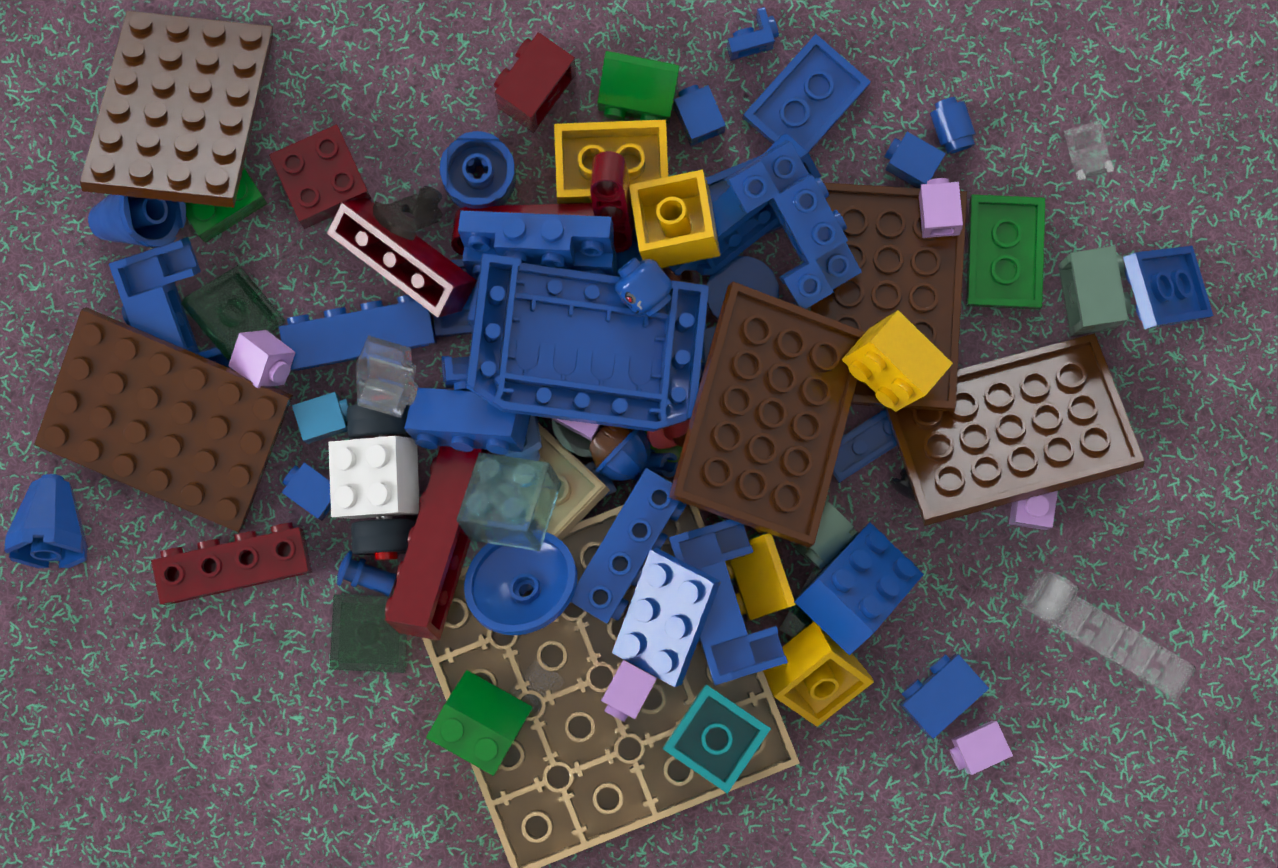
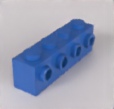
M409 295L397 297L398 304L383 306L382 300L360 304L361 311L346 313L345 307L323 311L325 318L310 320L309 314L287 318L288 325L278 327L281 341L296 352L290 368V372L435 345L437 340L431 312Z
M648 468L644 470L578 581L570 603L606 624L609 623L611 618L616 621L620 619L629 604V601L623 597L631 585L637 586L644 567L643 564L647 559L650 549L658 548L661 550L668 538V535L663 533L665 526L670 519L677 522L687 506L686 503L669 498L673 483Z

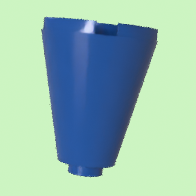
M109 194L90 210L88 223L92 233L99 239L157 248L170 244L178 238L176 235L180 228H184L186 222L185 202Z

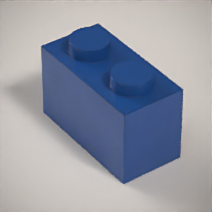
M944 654L929 668L933 674L927 680L921 683L917 679L901 693L905 699L899 705L930 739H934L989 689L959 654H955L951 658Z

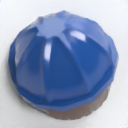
M606 425L596 434L589 446L593 463L596 466L595 471L607 478L620 481L637 476L648 464L651 453L650 442L643 430Z

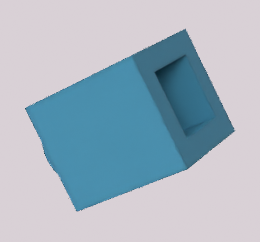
M332 392L292 405L302 440L309 444L347 432V408L349 406L347 399L340 400L339 395L336 392Z

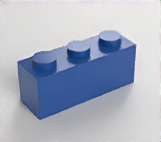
M414 387L404 429L415 441L416 445L425 449L447 446L458 451L471 452L473 448L487 449L494 454L505 455L509 451L523 452L531 415L502 412L472 391Z

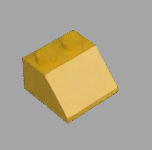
M770 533L749 540L753 549L752 554L725 562L730 579L735 580L739 591L735 595L741 614H746L748 621L796 605L773 536Z
M815 622L803 629L782 647L788 663L763 670L773 696L816 727L874 683L872 676L853 653L849 656Z

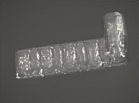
M1053 572L1036 575L1018 607L1026 614L1029 612L1034 614L1033 618L1059 633L1063 631L1067 634L1066 637L1092 653L1094 650L1097 651L1099 657L1123 671L1129 670L1132 672L1131 676L1155 690H1163L1165 696L1175 701L1179 700L1196 670L1194 665L1076 596L1080 588L1062 576Z

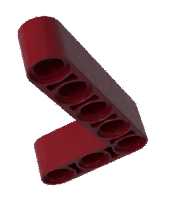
M612 151L601 152L593 158L590 187L592 203L501 205L482 209L462 207L455 213L451 247L456 253L463 255L464 245L458 233L461 210L611 217L613 221L616 253L624 252L632 246L634 224L627 162L621 154Z

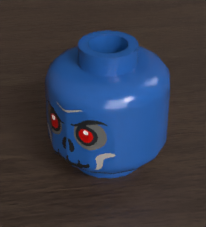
M633 258L618 270L621 278L617 281L615 290L632 312L636 314L646 313L650 316L671 300L672 297L669 293L672 289V281L655 260L645 259L639 262L636 258Z

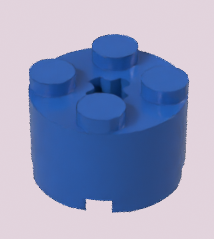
M482 131L464 133L452 142L442 154L440 161L442 183L447 195L458 207L482 209L491 206H501L512 195L516 184L514 159L507 146L493 134ZM477 166H482L484 170L481 179H474L473 174H471L476 171Z

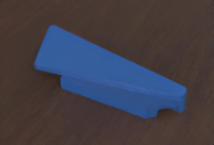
M783 134L766 151L768 152L784 141H791L807 172L813 175L814 179L821 177L809 153L788 134ZM730 186L712 204L721 256L669 266L668 268L675 275H681L683 271H697L701 275H714L776 226L779 220L768 201L748 213L742 212L739 206L741 203L732 186Z

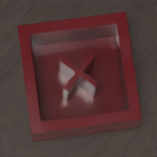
M539 32L533 40L527 38L521 44L515 55L518 58L517 62L511 70L505 68L494 83V87L497 88L495 90V97L498 109L532 133L536 131L576 76L575 57Z
M337 124L269 154L296 216L304 229L335 216L342 202L362 198L372 199Z

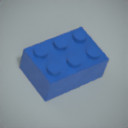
M869 522L794 602L850 656L875 633L924 574L882 532Z

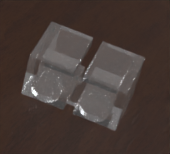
M368 335L356 363L358 406L401 418L406 405L411 406L418 390V384L414 383L413 380L416 364L412 363L411 348Z

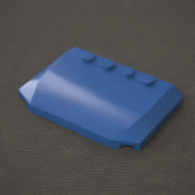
M483 253L466 388L502 412L650 432L690 420L699 390L709 286L672 280V289L669 293L672 297L671 300L659 311L648 316L646 313L636 314L632 312L616 292L615 286L621 277L521 263L519 258Z

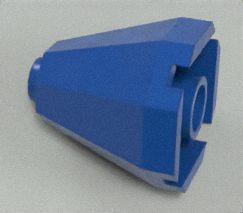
M42 475L41 478L31 482L6 534L4 551L6 554L9 553L11 561L35 568H49V561H59V568H71L87 561L88 545L72 486L69 482L64 481V478L60 475Z

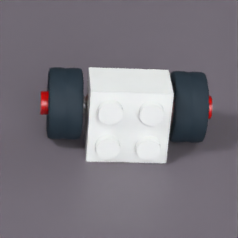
M378 397L370 398L369 403L348 406V436L353 440L328 442L331 517L346 519L376 517V520L352 523L353 554L375 555V560H397L398 554H405L407 552L409 531L415 526L416 520L392 519V516L419 514L420 511L417 445L412 438H408L411 436L404 429L410 403L392 402V398Z

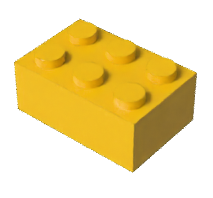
M666 120L554 124L558 204L592 203L590 187L593 158L605 151L619 153L625 158L630 184L668 177Z

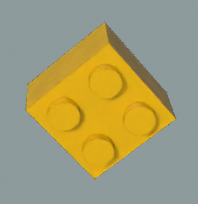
M703 169L629 184L638 248L642 260L653 259L661 268L721 256L710 190Z
M899 310L870 327L842 358L852 376L861 382H865L876 393L878 401L884 406L892 408L895 412L926 396L953 364Z

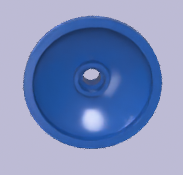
M519 529L504 533L487 543L470 563L464 581L466 603L477 621L493 632L504 635H523L538 631L556 620L571 602L577 585L576 563L568 547L559 538L548 532L537 529ZM527 591H533L530 595L523 597Z

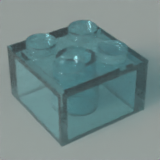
M479 452L456 521L470 540L540 551L562 483L550 463Z

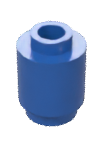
M950 97L935 103L936 110L932 111L930 116L940 146L945 147L947 154L957 153L975 145L973 137L976 133L965 101L957 102L956 97Z

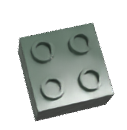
M1115 246L1071 252L1058 264L1070 336L1114 330L1128 320L1127 314L1132 312L1131 299L1128 292H1123L1121 278L1125 277V265L1122 255H1117Z

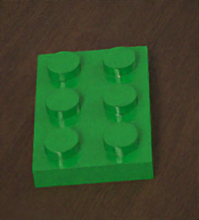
M974 194L970 196L966 306L1039 310L1042 308L1045 198Z

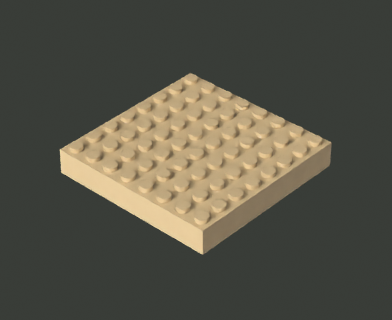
M687 504L677 522L671 519L668 521L663 530V533L668 535V538L661 548L662 551L674 556L669 537L705 527L697 507ZM624 505L579 522L561 540L568 547L575 560L577 583ZM467 566L462 568L440 641L422 638L446 701L465 671L468 670L533 707L496 775L492 776L471 764L511 868H541L725 794L726 792L662 749L705 684L771 728L730 791L800 764L764 672L760 671L714 686L700 641L696 646L682 685L673 687L657 678L635 719L628 716L625 722L604 711L608 704L601 700L623 661L622 658L612 654L636 589L632 585L623 597L629 601V604L618 621L611 618L609 623L606 624L574 604L569 603L568 607L556 620L538 631L523 635H504L487 629L471 613L464 595V581L469 567ZM527 591L523 597L530 595L533 591Z

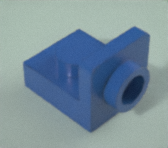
M765 7L757 9L756 20L759 30L754 31L752 27L740 29L732 34V38H728L727 50L730 61L773 49L774 38L779 37L774 16L768 17Z

